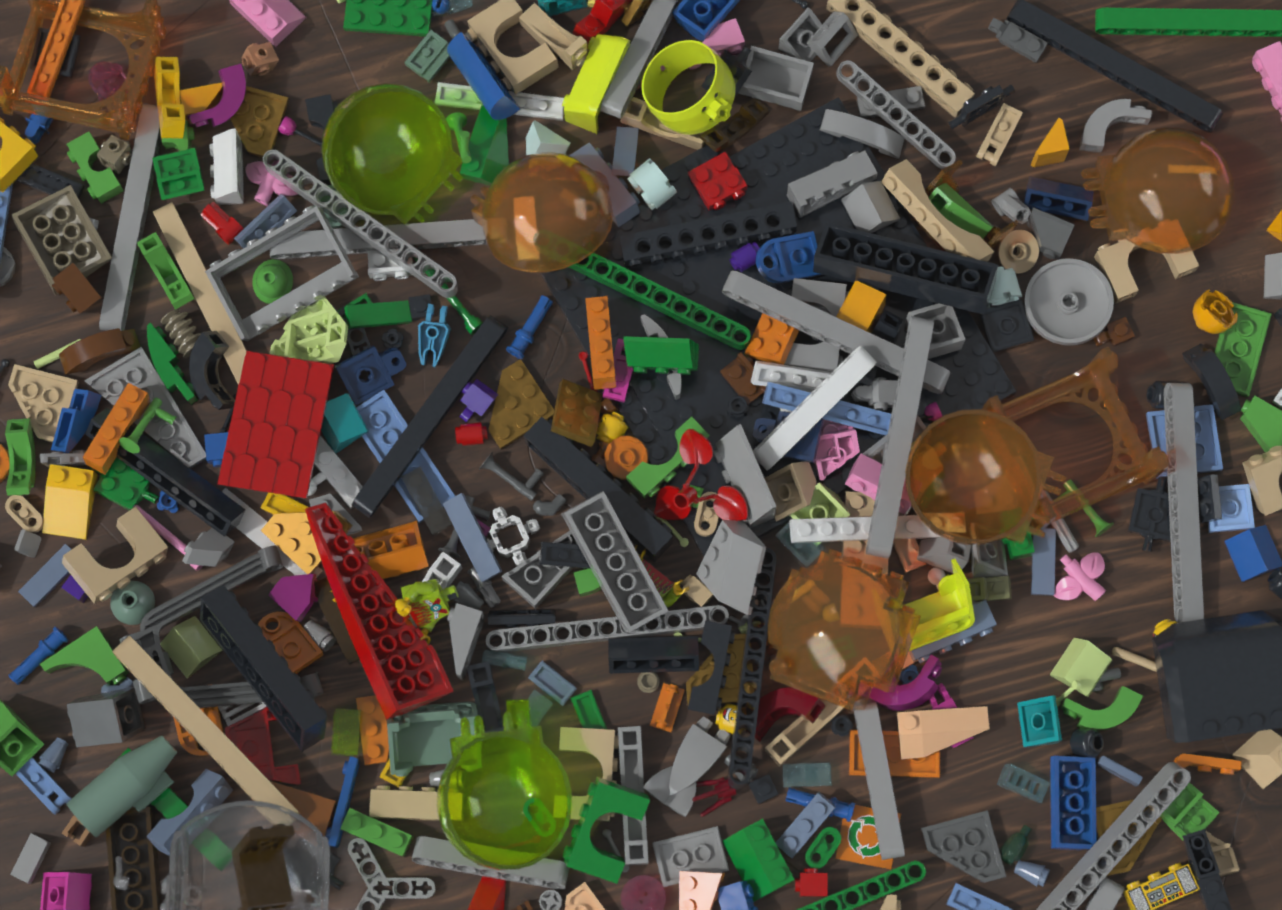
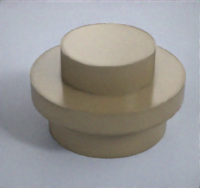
M655 672L641 673L638 676L637 684L641 691L652 693L659 687L660 680Z

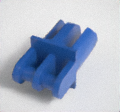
M39 102L30 118H26L28 126L25 130V135L34 144L40 141L44 132L49 134L48 128L55 116L54 110L47 102Z

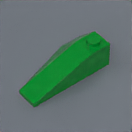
M482 104L469 140L471 161L469 163H462L460 175L462 179L504 189L509 172L507 118L501 120L493 119Z

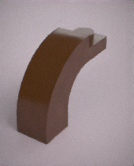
M120 328L81 339L65 348L59 354L65 374L84 372L91 365L105 358L131 353L140 348V344L134 329L120 331Z

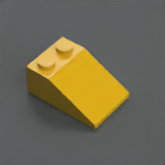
M50 464L45 491L42 533L87 540L95 498L93 489L99 477L95 471Z

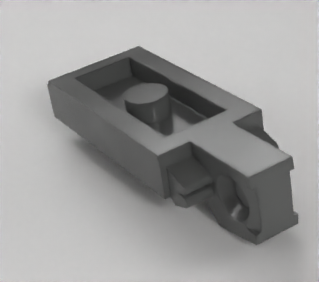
M993 18L988 28L997 34L996 38L999 39L1001 44L1037 63L1048 42L1007 20L1003 23Z

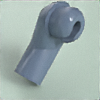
M126 677L120 685L105 684L101 688V693L133 687V681Z

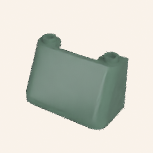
M473 702L423 705L408 713L386 720L391 775L407 776L413 770V766L458 763V766L466 771L481 767L478 713L476 704Z

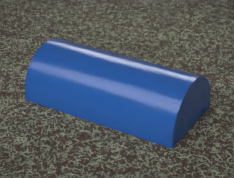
M683 0L672 14L685 31L696 39L704 41L740 0Z
M462 32L457 34L449 43L447 53L490 116L495 120H501L519 111V106L477 45Z
M1051 756V849L1090 850L1097 842L1096 760L1089 757Z

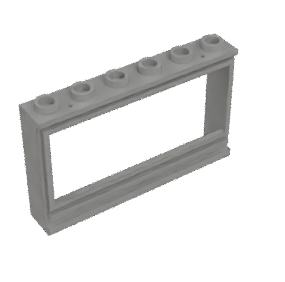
M314 205L307 207L302 211V215L285 220V225L278 229L275 227L268 230L263 238H255L249 241L247 247L242 250L236 249L228 254L229 257L227 259L213 262L210 264V268L205 271L241 340L249 341L359 277L329 223L323 208L315 207ZM320 220L341 263L242 320L220 278Z

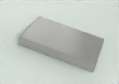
M718 826L652 843L663 887L679 884L680 871L682 870L720 873L729 871Z

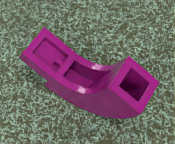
M242 64L218 71L223 85V96L220 103L212 109L189 115L187 118L190 125L195 124L196 127L209 124L208 120L211 119L213 127H216L226 122L237 112L242 104L246 90V80Z
M930 655L917 678L905 685H894L877 676L866 696L872 703L876 702L878 706L889 710L901 711L915 708L930 699L939 688L933 679H937L940 675L942 663L939 658Z

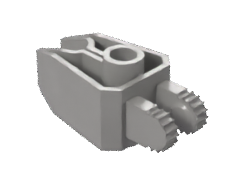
M883 377L874 378L870 386L861 385L856 387L851 396L855 402H868V407L875 410H887V408H893L898 381L886 380Z

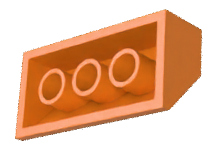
M417 521L353 538L355 541L354 545L361 555L364 553L369 560L368 564L373 571L376 570L382 579L396 577L410 571H418L429 566Z

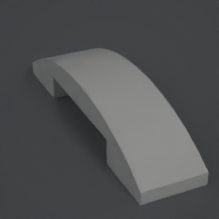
M829 109L825 110L820 131L837 137L845 136L879 149L878 152L896 159L900 157L905 139L891 129L875 122Z
M645 314L641 316V323L648 337L668 338L656 322ZM672 370L673 373L667 375V381L677 400L680 399L681 374H677V370Z

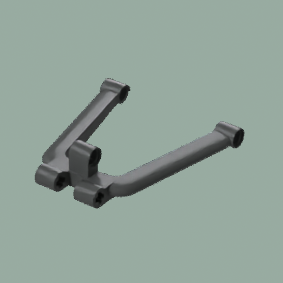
M273 545L259 550L257 554L240 561L152 609L143 617L140 624V632L120 638V644L130 636L172 679L171 675L174 674L168 652H162L159 638L161 630L201 608V597L224 585L228 591H232L259 575L283 568L277 546ZM318 672L300 677L303 687L306 690L309 689L314 697L324 693ZM138 679L133 681L139 704L156 700ZM248 682L180 687L200 709L263 702Z

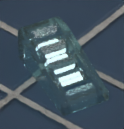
M1013 764L1004 765L997 785L1038 803H1042L1050 782ZM1019 776H1022L1021 782L1018 787L1016 786L1017 781L1019 779ZM1028 779H1029V780H1031V782H1030V785H1029V787H1028V790L1026 791V790H1024V789H1025L1026 784H1027ZM1036 783H1039L1036 795L1032 794Z

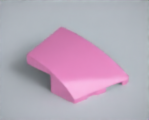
M824 420L815 459L819 480H824L826 476L860 452L857 432L853 427Z

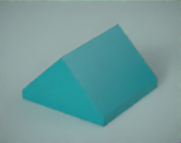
M349 393L327 402L321 432L330 448L336 454L369 432Z
M1055 695L1017 703L1023 747L1057 744L1062 741Z

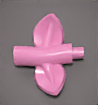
M274 160L271 166L277 165L279 160ZM257 161L247 164V178L252 183L260 185L254 198L257 202L268 206L273 192L278 195L282 194L285 197L298 194L267 171L264 162ZM287 174V175H286L287 178H292V177H293V176L290 175V174Z
M1067 554L1060 559L1066 566L1064 570L1068 573V576L1060 579L1055 587L1054 597L1060 600H1074L1084 591L1096 601L1105 593L1106 590L1094 580L1099 578L1105 569V563L1101 554H1087L1080 563L1075 558L1071 560Z

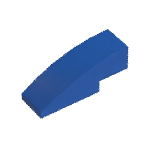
M74 389L70 407L62 408L51 447L52 451L69 453L85 434L91 419L94 417L102 395L89 390Z

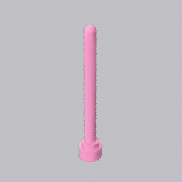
M138 505L135 506L159 535L181 553L186 554L184 552L186 544ZM190 564L196 571L203 567L202 565Z

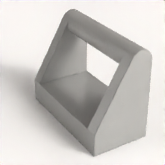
M833 12L808 40L807 44L827 66L831 67L858 34L844 12ZM843 27L848 34L833 52L828 55L824 46Z

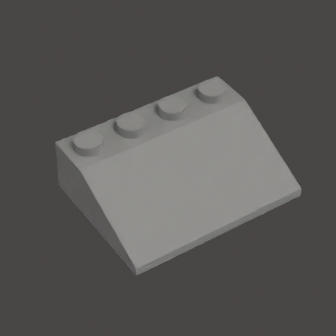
M740 424L715 443L716 450L713 453L717 463L722 462L725 469L722 471L725 482L731 483V486L736 488L745 498L748 506V518L742 521L745 524L748 523L749 527L752 528L774 519L777 506Z

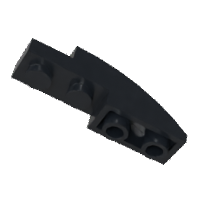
M1205 829L1182 836L1192 873L1200 889L1198 892L1206 910H1232Z

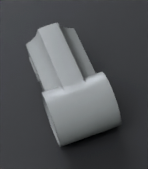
M1009 188L992 199V204L999 215H1006L1015 223L1024 224L1028 221V217L1031 214L1030 209L1020 201L1013 189Z

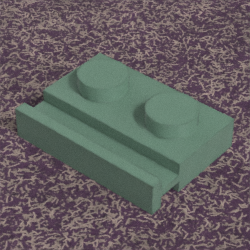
M430 30L404 63L408 68L430 83L450 59L447 53L449 43Z

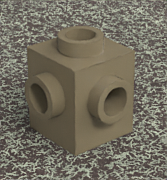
M111 135L108 140L103 142L97 156L103 166L110 167L112 171L120 174L123 168L131 162L133 151L130 147V142L125 138H117Z

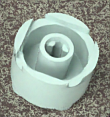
M650 158L629 174L630 177L627 178L638 194L643 192L641 196L651 210L659 208L677 193L673 185L669 184L667 177Z
M998 267L996 282L987 308H991L990 305L998 306L1019 300V297H1022L1013 268L1004 270V267Z

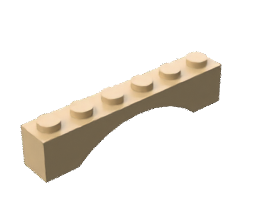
M907 159L888 169L881 181L882 184L946 252L988 262L994 251L980 236L959 228L947 220L935 208L924 190L921 174Z
M864 657L820 698L826 707L813 724L800 716L765 747V751L780 767L867 688L877 676L879 677L880 672Z

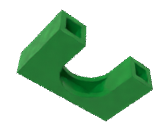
M596 777L595 782H591L587 791L589 798L587 803H583L580 808V821L578 825L575 824L571 832V837L573 838L570 846L566 845L563 858H565L564 862L567 867L617 884L625 861L621 856L594 846L590 840L591 827L596 819L603 814L611 812L621 813L642 821L650 799L645 793Z

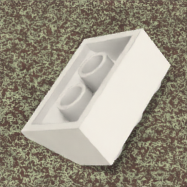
M230 129L213 136V144H210V156L214 157V164L210 165L211 178H214V185H211V198H214L218 205L244 204L242 140L236 129Z

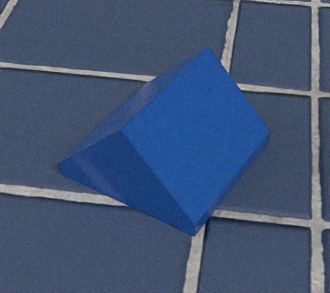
M1266 525L1246 530L1224 541L1241 582L1282 567L1281 558Z

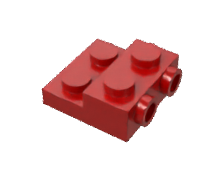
M726 152L687 172L688 177L709 211L723 208L727 201L732 198L737 200L744 196L745 191H747L746 182L737 167H734Z

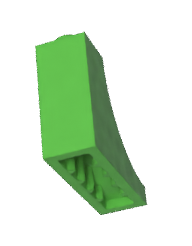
M97 626L40 664L48 674L70 666L89 668L96 671L109 685L120 684L126 679L125 676L129 674L127 668L113 654L114 648L102 630Z

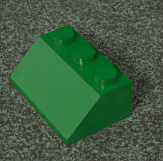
M624 336L627 366L634 369L636 373H647V369L656 370L655 373L669 374V370H677V374L690 375L691 371L698 370L699 344L691 339Z
M763 819L743 828L722 841L742 881H747L751 885L754 897H752L753 902L794 881Z

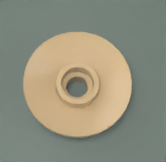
M1025 230L1009 232L1003 237L998 248V258L1001 265L1005 269L1013 268L1015 273H1024L1030 270L1035 265L1039 255V246L1036 238ZM1017 247V253L1014 255L1013 250Z

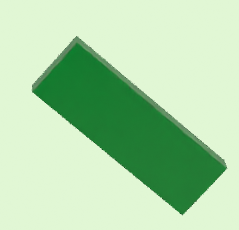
M408 300L346 305L344 307L348 329L408 324L412 322Z

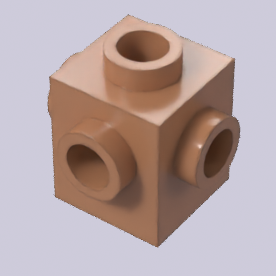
M271 42L259 45L258 43H253L246 48L242 56L243 67L247 69L250 76L257 74L262 76L269 73L279 61Z

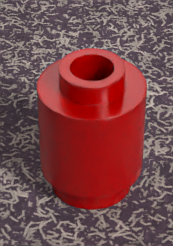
M482 422L460 424L459 427H455L457 444H462V446L484 444V440L488 439L487 427L482 426Z

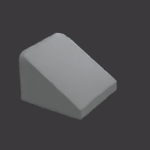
M22 529L15 546V551L34 558L42 539L40 536Z

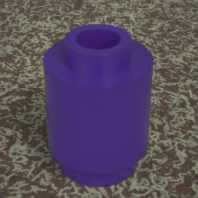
M756 242L748 243L731 253L732 258L729 261L735 271L739 269L740 272H743L756 264V255L759 250Z

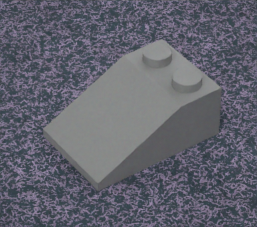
M457 603L455 608L450 609L447 620L450 623L456 675L460 680L464 681L467 666L470 664L485 616L482 611Z

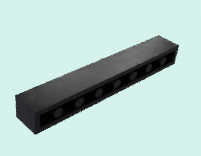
M105 408L91 419L85 434L92 440L111 410ZM130 426L124 437H129L135 428ZM144 434L138 440L139 453L128 452L119 445L117 452L119 460L224 537L240 524L246 511L245 508Z

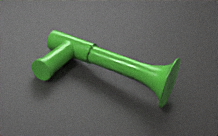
M455 112L447 116L445 125L448 129L455 131L462 162L469 163L471 161L469 151L470 133L463 131V127L467 123V117L463 113Z
M155 397L133 433L127 438H120L119 443L128 452L139 453L138 440L155 415L171 425L177 416L160 408L162 401Z
M1071 479L1063 485L1067 491L1053 500L1058 509L1059 506L1073 497L1096 527L1095 537L1100 536L1114 524L1105 522L1098 516Z

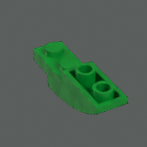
M150 322L147 325V339L150 355L157 373L171 394L179 389L190 405L198 401L194 395L196 394L190 382L186 384L183 381L184 373L178 365H175L179 362V359L176 357L179 352L172 343L167 345L163 339L166 337L165 333L159 326L154 328Z

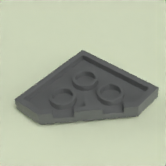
M988 811L921 828L927 851L982 883L1006 877Z

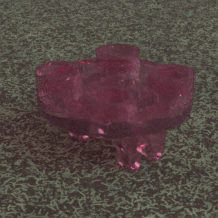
M101 61L89 70V84L98 95L99 101L105 99L106 101L115 102L121 100L129 92L127 79L122 72V67L118 63L112 64Z
M647 875L636 876L630 879L624 885L621 893V904L624 910H663L666 903V893L662 884L655 878Z

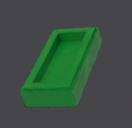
M592 690L571 698L582 728L608 730Z

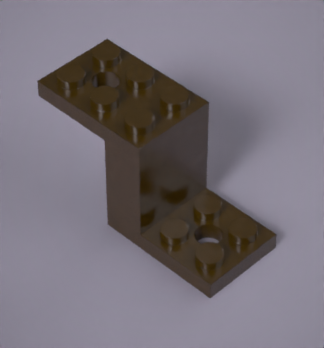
M280 823L263 829L262 826L252 827L231 852L241 906L238 910H286L292 904L293 897L283 848L295 835L293 825L285 826L284 823Z

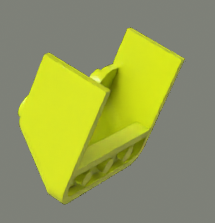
M598 34L596 38H591L588 45L590 51L570 95L566 94L562 102V106L565 107L564 115L566 122L595 134L598 133L597 117L600 113L601 103L630 46L629 39Z
M955 558L951 560L953 574L941 579L938 584L939 592L898 607L892 599L881 601L876 589L871 590L877 618L893 654H904L966 630L974 624L975 617L970 585Z

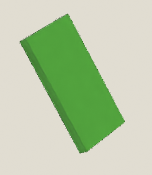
M1233 303L1234 307L1232 310L1234 314L1236 312L1238 314L1237 322L1224 333H1219L1214 353L1228 373L1236 393L1249 397L1272 314Z

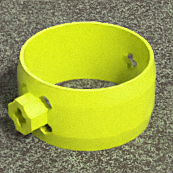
M694 40L679 41L662 49L650 61L642 79V94L649 110L664 126L680 134L693 135L705 132L719 122H725L731 116L730 111L736 90L735 81L727 64L712 48ZM697 64H715V76L712 85L700 101L683 111L663 112L662 105L665 92L678 74ZM662 65L665 67L663 72L660 69Z

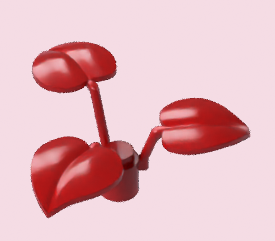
M689 428L681 437L679 451L685 463H695V466L681 490L675 486L668 485L658 492L654 514L662 519L680 520L690 514L691 504L716 499L713 503V508L719 518L736 521L746 520L748 518V506L745 498L736 488L721 486L718 489V495L711 494L698 498L695 488L689 486L699 468V463L707 464L713 457V447L710 441L696 430Z

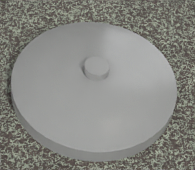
M1060 259L1046 264L1033 275L1026 289L1024 305L1031 326L1043 338L1056 344L1078 345L1092 340L1104 330L1111 318L1114 298L1107 278L1095 266L1077 259Z

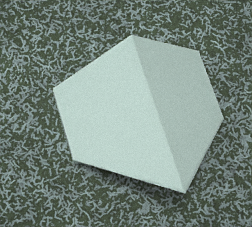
M536 120L533 121L526 136L527 174L562 161L570 146V142Z

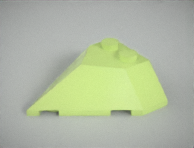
M323 297L290 317L283 328L285 330L284 334L279 340L275 339L271 345L270 354L329 364L339 362L347 342L348 325L327 298Z

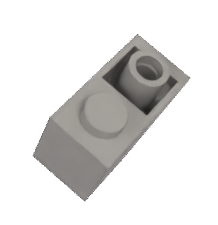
M213 528L207 532L203 531L195 542L190 541L185 547L184 552L186 554L182 561L185 564L216 567L228 557L234 541L228 536L224 537Z
M951 536L924 539L920 541L917 560L953 573L951 560L955 558L962 570L968 562L971 544Z

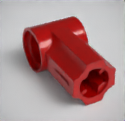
M215 202L208 204L200 214L228 245L244 229Z

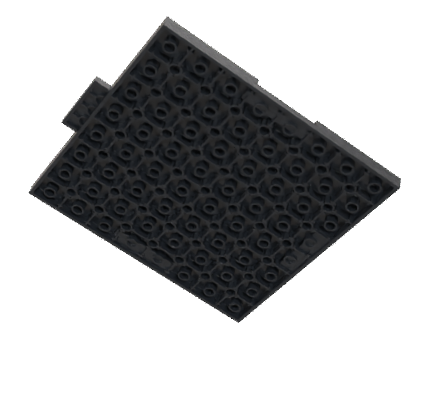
M837 97L730 156L729 158L734 167H737L747 184V191H745V195L737 200L732 198L727 201L723 208L709 211L687 175V172L722 154L721 151L715 152L706 145L661 170L677 193L659 208L651 210L644 203L639 206L640 213L620 227L614 221H611L573 243L745 326L750 331L751 340L762 313L722 293L730 272L735 271L729 261L732 258L731 253L742 246L735 244L730 245L725 250L717 251L715 248L707 250L706 253L701 255L690 253L686 254L684 258L673 259V257L665 258L660 263H651L650 261L642 263L643 265L640 267L630 268V266L624 265L619 236L790 202L787 197L789 183L826 168L834 162L847 159L850 154L857 151L859 153L866 151L877 171V178L872 182L882 181L885 173L868 145L845 136L837 137L820 131L826 109L849 114L840 98ZM884 186L900 220L871 234L927 247L906 213L904 206ZM846 195L801 218L798 217L794 210L797 232L793 233V235L814 231L818 246L826 223L856 230L841 201ZM771 219L767 224L770 227H776L779 225V222ZM750 223L746 225V229L748 231H755L757 226ZM727 228L724 230V233L732 236L736 231L733 228ZM711 232L703 234V238L706 240H711L715 237ZM685 236L681 239V242L690 244L693 242V239ZM759 240L750 241V244L756 242L759 248L766 243L759 242ZM662 241L659 245L667 249L672 244L669 241ZM641 245L638 250L641 253H646L650 248L647 245ZM564 247L558 251V254L566 255L569 249ZM549 257L536 263L539 273L590 361L591 353L585 298L608 297L613 355L618 338L624 339V336L648 337L641 323V316L644 314L656 322L668 338L691 339L699 344L698 370L691 371L690 375L681 374L680 399H675L668 384L667 375L669 374L655 373L656 370L647 369V373H636L633 369L625 402L613 400L634 438L639 439L648 452L649 464L661 465L674 457L678 449L675 431L690 417H693L710 435L709 441L713 451L716 450L715 443L740 424L753 451L760 444L753 436L755 421L759 418L777 421L780 408L763 404L764 394L749 405L748 412L744 413L742 417H735L727 411L728 400L733 396L739 395L720 374V370L736 359L740 352L746 356L745 351L747 348L743 350L735 349ZM580 257L577 260V263H579L580 265H585L588 263L589 259L586 257ZM764 258V265L767 268H772L773 263L771 259ZM756 264L740 272L792 296L793 281L772 283L759 273ZM604 266L597 269V273L601 275L608 272V268ZM827 275L805 278L806 280L847 284L846 291H850L854 282ZM620 276L616 281L619 284H625L628 278ZM643 285L636 288V291L640 294H644L648 290ZM872 287L886 294V306L884 309L904 319L899 332L892 344L904 349L907 334L905 320L908 312L938 303ZM659 295L655 300L658 303H665L667 297ZM678 305L675 310L678 313H684L687 307ZM953 307L965 337L962 349L927 359L950 371V376L942 394L931 392L925 388H922L917 415H923L926 406L936 401L943 418L935 421L928 420L927 418L922 419V422L929 431L922 440L927 444L1014 396L1016 393L1014 386L968 310ZM699 314L695 317V320L703 323L707 318L705 315ZM724 324L715 326L717 332H724L727 329ZM800 330L794 341L796 344L816 345L823 342ZM741 333L734 337L738 342H743L747 339ZM839 349V355L843 356V362L850 354ZM623 350L621 355L626 356L625 351ZM751 358L754 363H755V361H762V360H757V359ZM878 368L874 378L883 377L886 380L898 381L899 376ZM857 382L840 399L844 402L870 408L868 407V402H855L851 396L856 387L865 385ZM887 408L883 412L892 414V408ZM853 427L857 432L860 452L847 460L841 467L835 469L824 480H819L815 463L809 462L816 479V485L820 482L836 494L850 488L845 485V482L859 455L863 454L886 435ZM713 453L712 459L707 464L699 463V468L689 486L693 485L703 488L702 495L706 492L718 494V489L721 486H731V483L725 482L722 471L725 469L722 462L717 463ZM781 458L768 470L759 462L758 465L765 478L792 463L804 461ZM695 463L688 464L684 468L680 466L675 471L677 473L676 476L668 483L666 481L661 483L662 486L671 485L681 490L683 484L686 483ZM708 501L706 506L712 508L714 502ZM691 507L690 514L683 518L682 521L702 556L705 557L723 519L718 518L716 530L711 536H700L694 528L698 508ZM790 515L779 521H776L774 518L750 529L758 538H761L788 523L793 518ZM703 522L701 527L708 529L710 525L707 522Z

